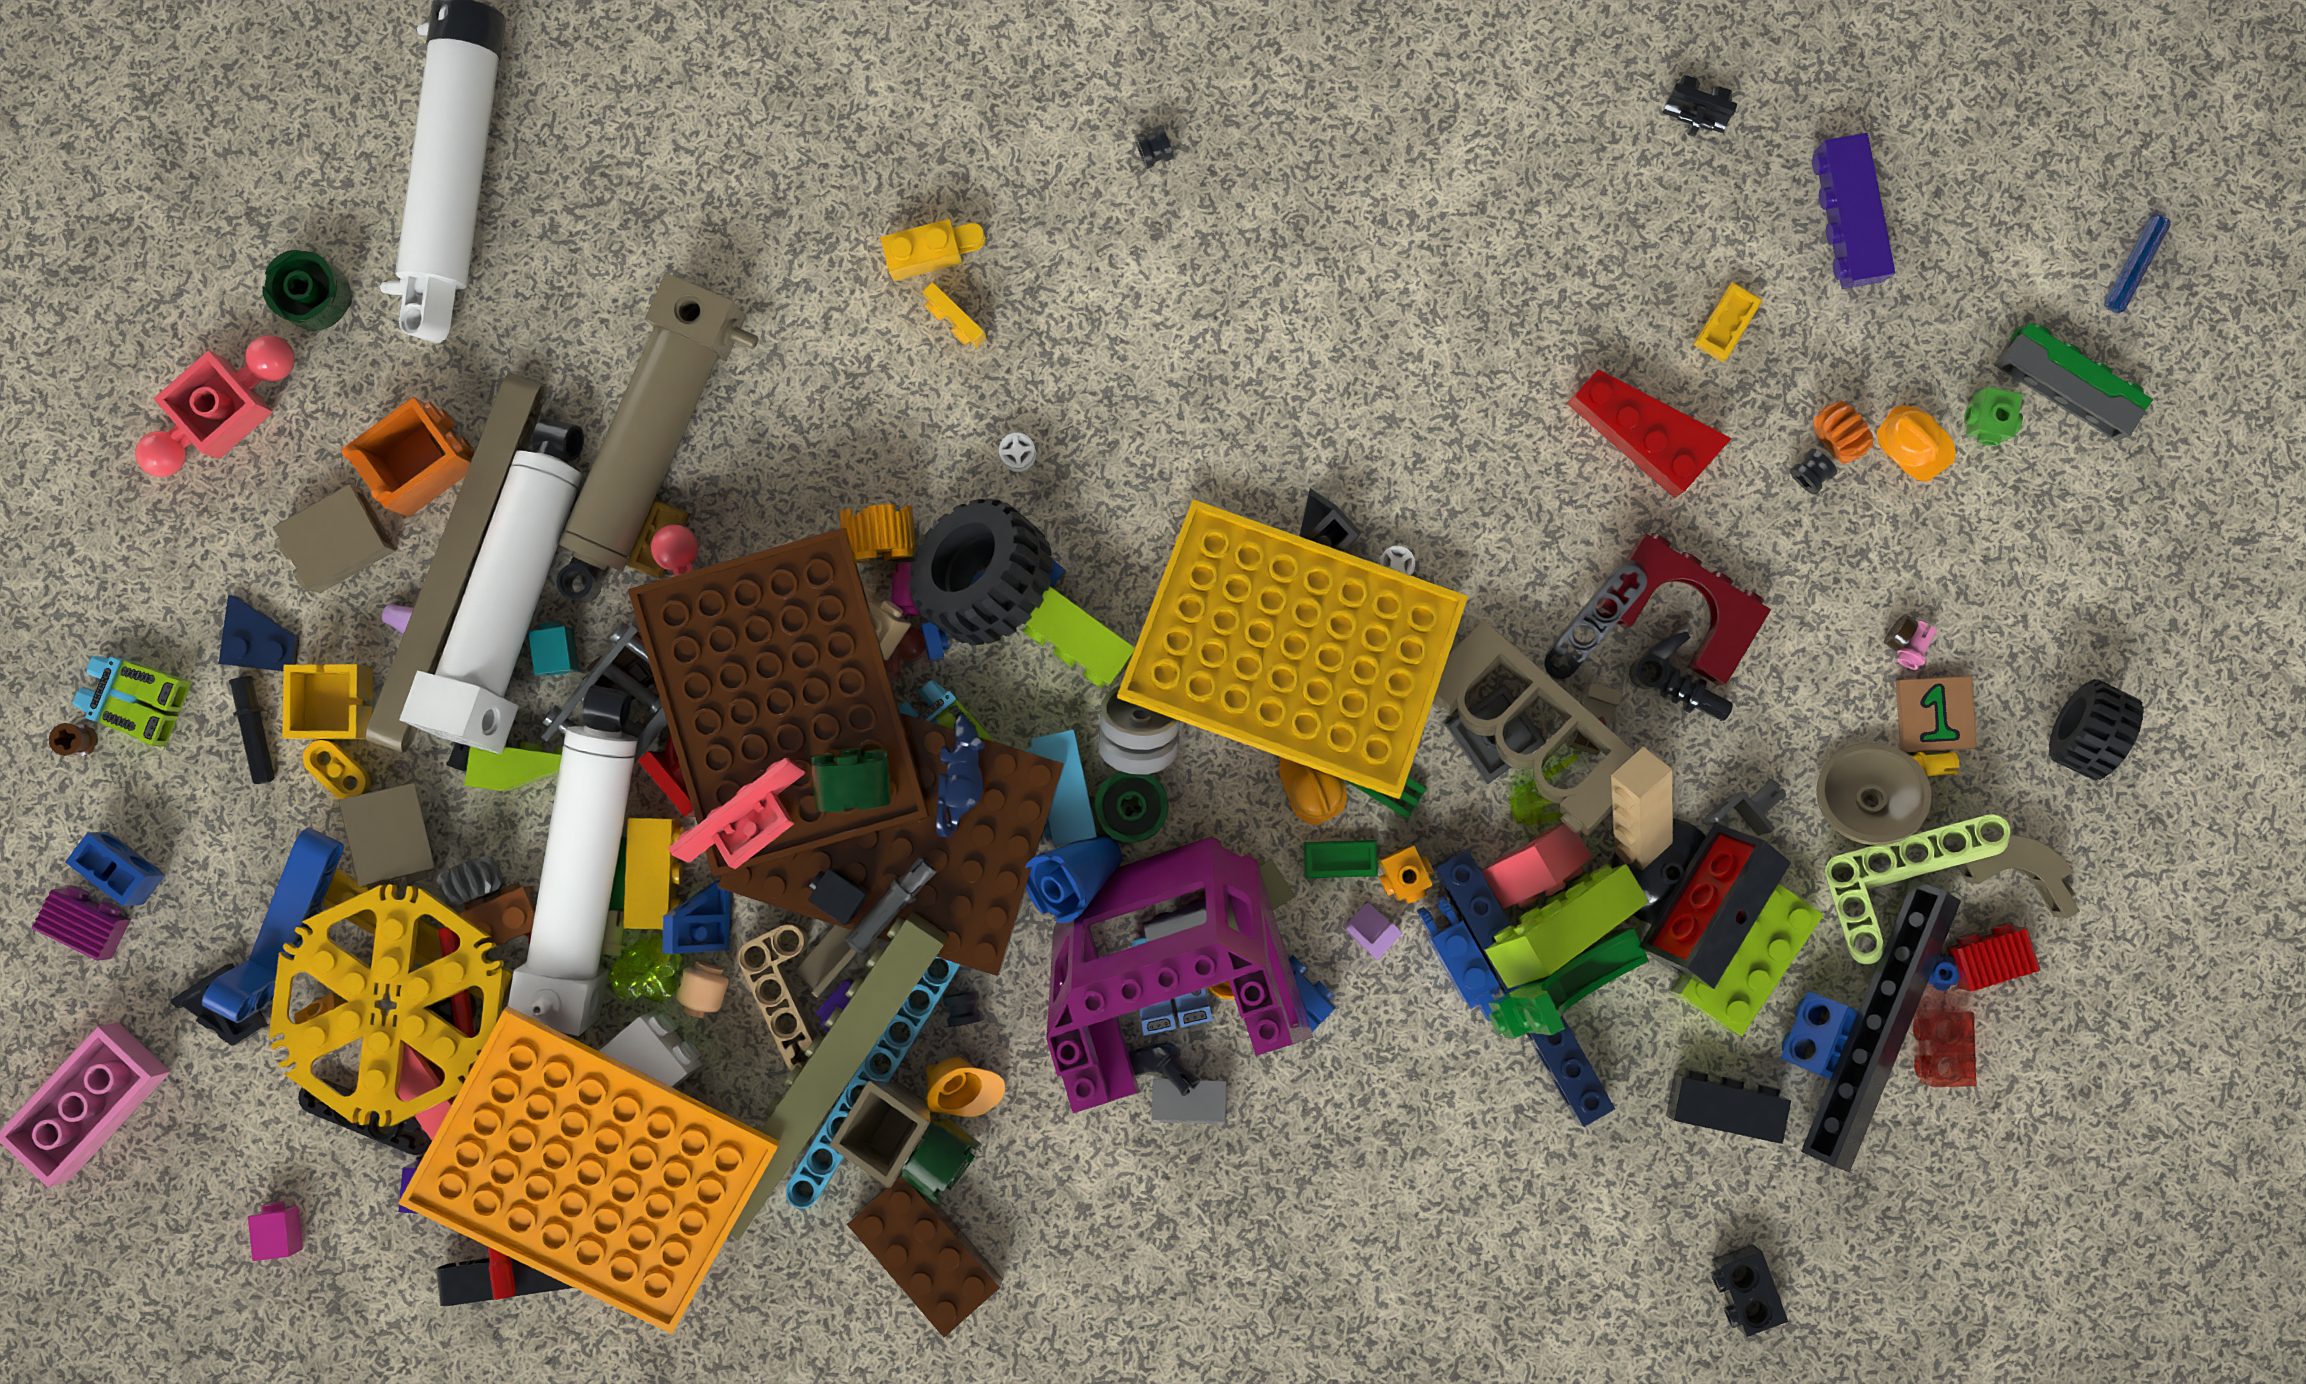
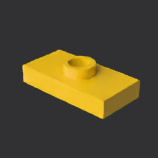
M1732 281L1693 345L1724 363L1735 348L1763 299Z

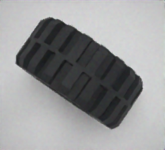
M977 499L970 501L969 505L960 504L954 507V512L949 515L944 514L938 519L939 523L934 529L930 528L924 535L926 537L922 545L919 544L915 551L917 558L915 562L911 563L910 575L913 578L909 580L913 603L916 609L921 612V615L956 641L968 643L969 645H983L984 642L990 644L1000 641L1001 636H1010L1017 631L1016 627L1021 623L1026 624L1032 618L1030 614L1035 607L1039 609L1044 601L1042 595L1045 590L1048 591L1051 583V578L1048 575L1053 572L1050 544L1045 539V535L1034 524L1008 503H1003L997 499ZM992 558L985 573L970 586L979 568Z

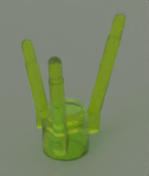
M1573 754L1542 773L1545 780L1550 779L1577 761L1579 756ZM1534 779L1525 785L1514 788L1515 795L1507 797L1517 825L1524 822L1526 826H1530L1539 822L1561 820L1560 818L1563 816L1560 812L1539 814L1544 812L1543 806L1552 804V802L1544 797L1540 798L1537 791L1529 792L1536 788Z

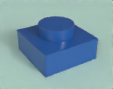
M932 622L921 624L929 663L943 660V651L949 649L946 633L941 629L938 630L937 626Z

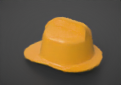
M1906 405L1894 407L1877 430L1876 435L1881 449L1908 475L1916 480L1929 482L1955 461L1956 451L1953 440L1932 415L1917 407Z
M1281 757L1279 765L1280 779L1291 808L1298 818L1307 824L1318 826L1343 812L1347 801L1343 779Z
M950 1057L937 1065L929 1064L926 1067V1074L928 1076L927 1089L929 1091L926 1097L927 1106L933 1112L961 1117H976L985 1114L996 1106L1004 1095L1005 1084L999 1074L990 1070L976 1068L963 1058Z

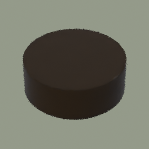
M1907 614L1901 616L1886 635L1884 644L1894 651L1902 649L1915 634L1918 628V621Z

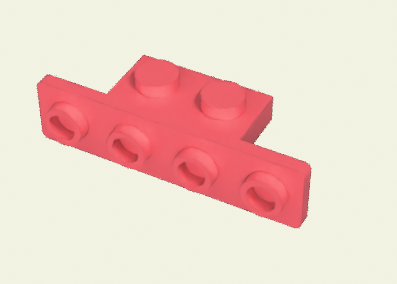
M789 758L773 763L768 767L765 774L753 783L740 788L734 798L723 806L713 809L707 815V818L695 828L683 832L677 841L669 847V851L673 856L685 862H691L715 843L727 865L733 869L738 868L794 825L777 795L805 774L804 769Z

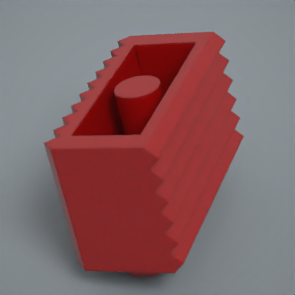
M2008 922L1991 927L1992 934L1979 937V933H1970L1957 937L1958 944L1947 947L1949 956L1954 958L1960 976L1958 981L1959 988L1966 991H1976L2041 971L2028 928L2014 927L2013 922Z

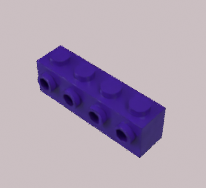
M1868 133L1825 140L1814 151L1812 167L1814 173L1819 175L1820 179L1819 202L1821 208L1826 210L1827 214L1826 238L1828 243L1833 245L1835 255L1833 260L1834 276L1837 280H1840L1841 290L1882 283L1896 272Z

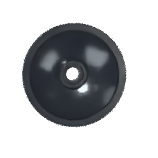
M1673 818V843L1643 871L1633 863H1625L1614 852L1611 868L1627 864L1649 900V903L1632 914L1633 916L1649 924L1654 922L1706 837L1700 829L1686 821ZM1670 866H1674L1677 870V876L1672 880L1666 876V870Z

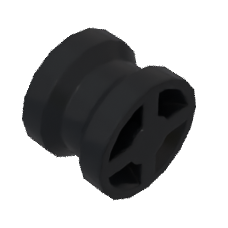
M1162 125L1155 127L1150 134L1140 133L1134 136L1137 149L1146 169L1154 167L1155 163L1160 160L1167 162L1174 159L1169 139Z
M1813 448L1805 454V460L1801 464H1795L1790 469L1792 478L1811 494H1817L1822 489V483L1826 479H1832L1838 472L1834 463L1825 454Z
M970 991L943 998L944 1006L949 1009L948 1027L962 1026L984 1020L983 1012L978 1009L977 1001L980 998L979 991Z

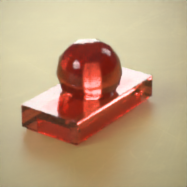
M915 626L908 628L889 659L885 660L891 681L901 679L900 659L905 661L916 660L925 650L924 634Z

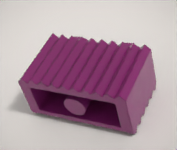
M68 885L67 888L52 889L49 892V896L45 899L42 909L38 912L39 916L35 919L32 929L96 961L111 959L131 921L130 918L121 914L122 908L106 901H100V903L92 901L88 898L90 893L77 886Z

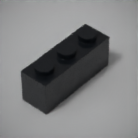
M1686 1069L1685 1075L1674 1073L1666 1112L1668 1118L1677 1122L1783 1144L1791 1100L1780 1096L1781 1089L1758 1084L1757 1091L1744 1088V1081L1729 1077H1722L1721 1083L1708 1080V1073L1692 1069Z

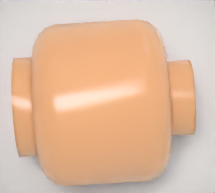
M695 961L694 965L684 968L675 993L676 1000L685 1006L684 1013L704 1018L706 1012L714 1013L720 1010L729 985L728 978L723 974V968L703 961Z

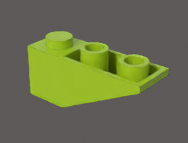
M520 742L519 748L506 747L505 743L502 754L470 746L464 786L512 791L559 774L563 747L556 746L555 753L542 752V744Z

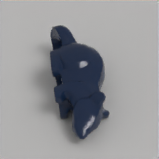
M960 714L954 724L956 744L951 751L947 746H942L941 762L948 764L947 773H940L936 827L937 835L940 837L952 836L959 826L962 815L972 810L980 802L984 793V780L979 767V751L985 749V743L979 738L975 726L964 714ZM946 806L949 808V818H948V821H947V822H946Z

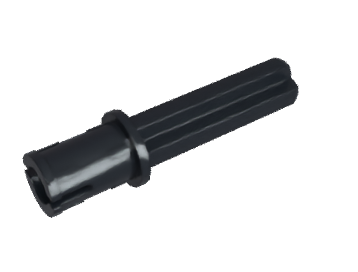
M253 676L234 678L229 680L236 712H233V717L238 718L253 784L269 783L275 779L260 713L264 709L259 707L253 684Z

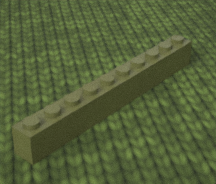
M911 911L906 920L898 917L887 933V936L892 939L887 948L883 950L878 946L867 962L866 966L871 969L864 980L860 977L855 979L845 994L851 999L844 1010L838 1006L835 1008L824 1024L830 1028L824 1039L819 1036L815 1037L804 1055L810 1058L802 1069L798 1065L795 1066L784 1082L789 1087L784 1097L782 1098L776 1094L764 1111V1114L769 1116L764 1126L761 1127L756 1123L753 1127L780 1142L775 1154L729 1233L735 1239L739 1240L948 939L949 935L915 912Z

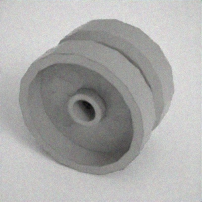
M1120 686L1114 688L1105 695L1101 702L1099 753L1110 766L1129 774H1150L1162 771L1173 763L1178 754L1180 720L1118 699L1117 694Z

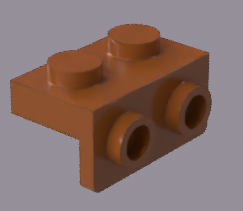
M517 882L498 890L500 897L488 902L486 897H481L464 905L466 911L460 913V915L491 936L481 941L478 946L494 942L496 946H499L532 932L536 911L531 894L535 893L533 886L521 887L520 883Z

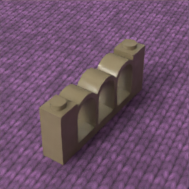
M1484 619L1448 655L1432 706L1439 711L1444 708L1450 714L1458 708L1460 720L1468 730L1477 735H1495L1497 752L1502 760L1515 769H1533L1535 786L1540 794L1552 803L1560 804L1559 812L1563 814L1560 818L1561 821L1574 833L1581 831L1588 836L1613 810L1611 775L1636 752ZM1502 664L1528 688L1497 718L1490 720L1478 719L1468 711L1466 701L1470 694ZM1539 696L1567 722L1536 752L1530 754L1516 753L1509 749L1504 742V733ZM1577 730L1605 754L1606 757L1575 787L1569 789L1555 788L1543 777L1542 768L1546 761Z

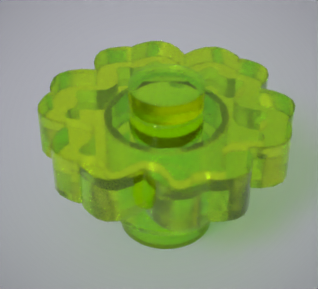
M660 934L653 936L649 941L640 939L634 945L626 948L623 952V958L617 960L611 966L608 979L612 983V989L620 999H626L627 1001H634L641 994L646 999L656 1003L665 1001L676 990L677 984L674 973L679 968L681 955L679 953H663V936Z

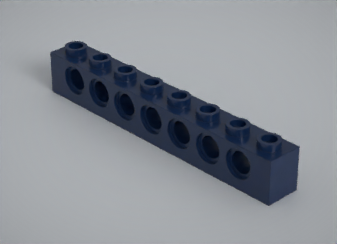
M1462 849L1433 865L1432 869L1459 917L1468 928L1496 978L1502 993L1506 995L1518 989L1519 985L1507 988L1485 949L1496 942L1495 934L1511 926L1470 851ZM1562 1015L1560 1018L1565 1029L1553 1035L1526 1033L1574 1120L1582 1127H1585L1615 1110V1107Z

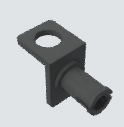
M1769 779L1751 798L1744 791L1728 796L1701 821L1704 825L1718 822L1734 808L1757 836L1771 833L1775 827L1766 818L1765 814L1786 797V792L1784 789L1776 792L1775 790L1781 785Z

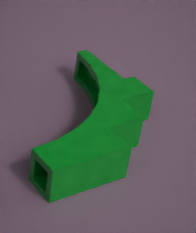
M1622 928L1594 942L1550 976L1521 984L1518 989L1489 1002L1492 1013H1489V1018L1495 1031L1499 1035L1503 1034L1504 1038L1516 1039L1526 1033L1553 1035L1565 1029L1560 1017L1571 1006L1603 985L1649 962L1645 951L1638 947L1641 942L1635 929Z

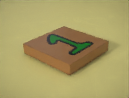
M1972 676L1895 681L1900 750L1904 752L1977 748Z

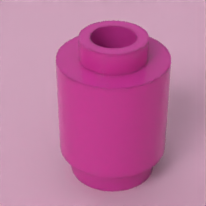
M897 563L896 572H892L891 602L903 611L902 616H920V611L916 609L910 592L909 580L913 578L910 575L911 563Z

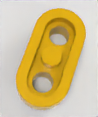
M317 740L306 747L303 753L304 767L336 798L344 799L368 793L371 785L368 772L337 743ZM325 752H328L331 756V760L327 765H324L321 761V756ZM351 776H354L357 780V786L351 790L347 785V781Z

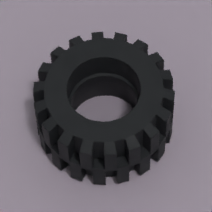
M2099 679L2090 680L2069 698L2059 713L2050 736L2049 757L2054 762L2092 780L2097 781L2098 779L2105 778L2124 761L2135 744L2143 721V702Z

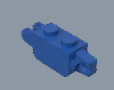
M1443 895L1437 899L1441 913L1449 923L1448 925L1438 930L1433 922L1432 915L1425 907L1418 909L1417 913L1429 933L1426 937L1462 1001L1466 1002L1470 1009L1479 1006L1485 1019L1490 1022L1489 1013H1492L1489 1002L1493 1001V997L1500 993L1497 988L1499 984L1464 921L1457 918L1448 900Z

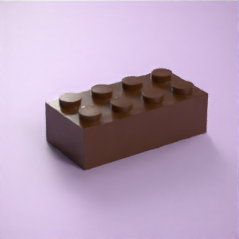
M901 1173L891 1188L885 1187L852 1216L847 1226L944 1338L1000 1289L1003 1278L939 1204L936 1205L901 1177Z

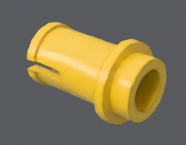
M1916 752L1914 756H1911L1923 768L1927 777L1949 774L1957 775L1959 772L1958 769H1952L1959 768L1960 766L1955 752L1933 755Z

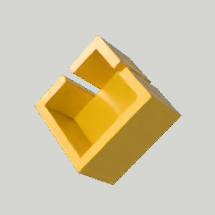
M324 664V666L284 665L282 738L298 740L366 739V730L372 716V707L365 706V700H373V667L358 664Z

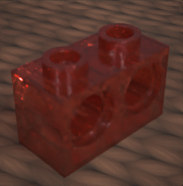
M1964 1009L1917 1010L1918 1019L1913 1021V1035L1915 1040L1919 1041V1055L1915 1056L1914 1070L1916 1076L1920 1078V1083L1931 1087L1977 1086L1974 1012ZM1945 1020L1948 1030L1945 1036L1939 1038L1936 1032L1937 1025ZM1947 1057L1949 1068L1946 1073L1940 1075L1938 1064L1941 1059Z

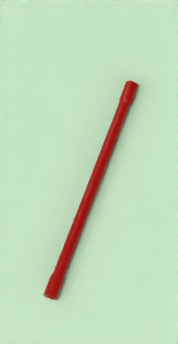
M448 927L438 929L443 958L458 950L460 938ZM465 989L450 997L454 1026L470 1038L475 1037L470 996L469 990ZM488 1247L493 1300L517 1295L512 1262L509 1256Z

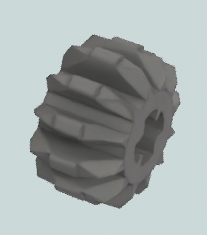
M481 856L453 866L439 874L436 879L441 898H444L447 906L453 908L460 907L481 897H487L500 890L504 885L500 867L496 864L494 858L490 856Z

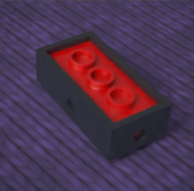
M1714 823L1638 947L1664 967L1715 989L1791 862L1765 840Z

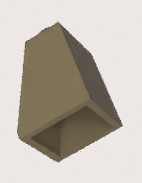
M868 1081L829 1146L879 1182L891 1188L931 1122L930 1108L927 1106V1101L902 1083Z

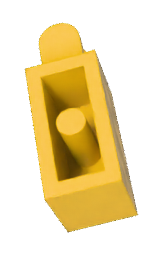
M950 218L880 237L888 270L893 281L962 264V254L980 250L986 241L983 229L979 224L968 223L953 227Z

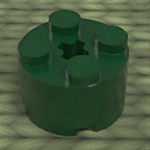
M300 250L285 251L276 256L266 268L265 287L262 286V294L266 304L275 314L302 329L317 331L329 328L336 324L351 306L352 296L347 278L339 268L316 253Z
M849 748L840 750V756L835 758L833 753L811 756L814 799L817 811L845 812V808L856 807L858 810H867L890 804L891 786L887 749L868 750L863 755L862 748Z
M1119 771L1103 782L1095 799L1096 816L1101 827L1114 839L1126 843H1136L1151 838L1162 828L1168 815L1169 804L1166 791L1162 784L1151 774H1129ZM1134 795L1139 797L1138 804L1143 808L1140 813L1134 812L1130 817L1125 814L1126 808L1122 805V801L1124 799L1131 800Z
M947 1117L942 1121L940 1119L931 1120L921 1137L924 1139L923 1143L912 1152L902 1168L903 1173L901 1175L904 1180L936 1205L944 1199L938 1193L940 1191L943 1192L945 1188L951 1191L974 1160L975 1156L970 1153L971 1149L980 1150L982 1146L979 1141Z

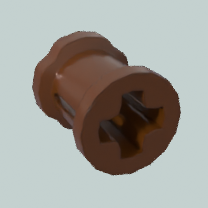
M62 723L55 726L49 735L51 749L63 756L73 754L80 757L87 756L94 751L98 743V736L95 730L84 724Z

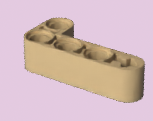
M796 923L786 924L745 943L738 952V962L780 1053L791 1071H793L796 1065L803 1069L806 1061H798L796 1059L800 1048L797 1042L789 1045L787 1040L803 1033L804 1038L800 1039L798 1043L801 1049L806 1051L816 1037L782 962L802 953L808 946V932L803 926ZM787 930H792L798 935L799 945L795 950L785 948L782 943V935ZM753 946H759L765 952L766 959L761 966H757L750 961L749 952ZM769 979L777 981L781 986V994L777 999L770 998L765 993V983ZM786 1012L794 1015L797 1020L795 1031H786L781 1027L780 1017L783 1013Z

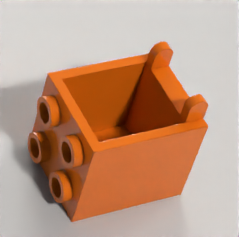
M412 397L344 446L341 453L345 459L350 460L372 490L371 495L376 501H379L386 509L410 517L466 476L475 450L464 437L459 439L451 428L456 425L444 409L438 410L430 401L424 403ZM430 436H434L436 441L439 443L441 448L446 453L445 455H443V453L440 451V449L437 447V445Z

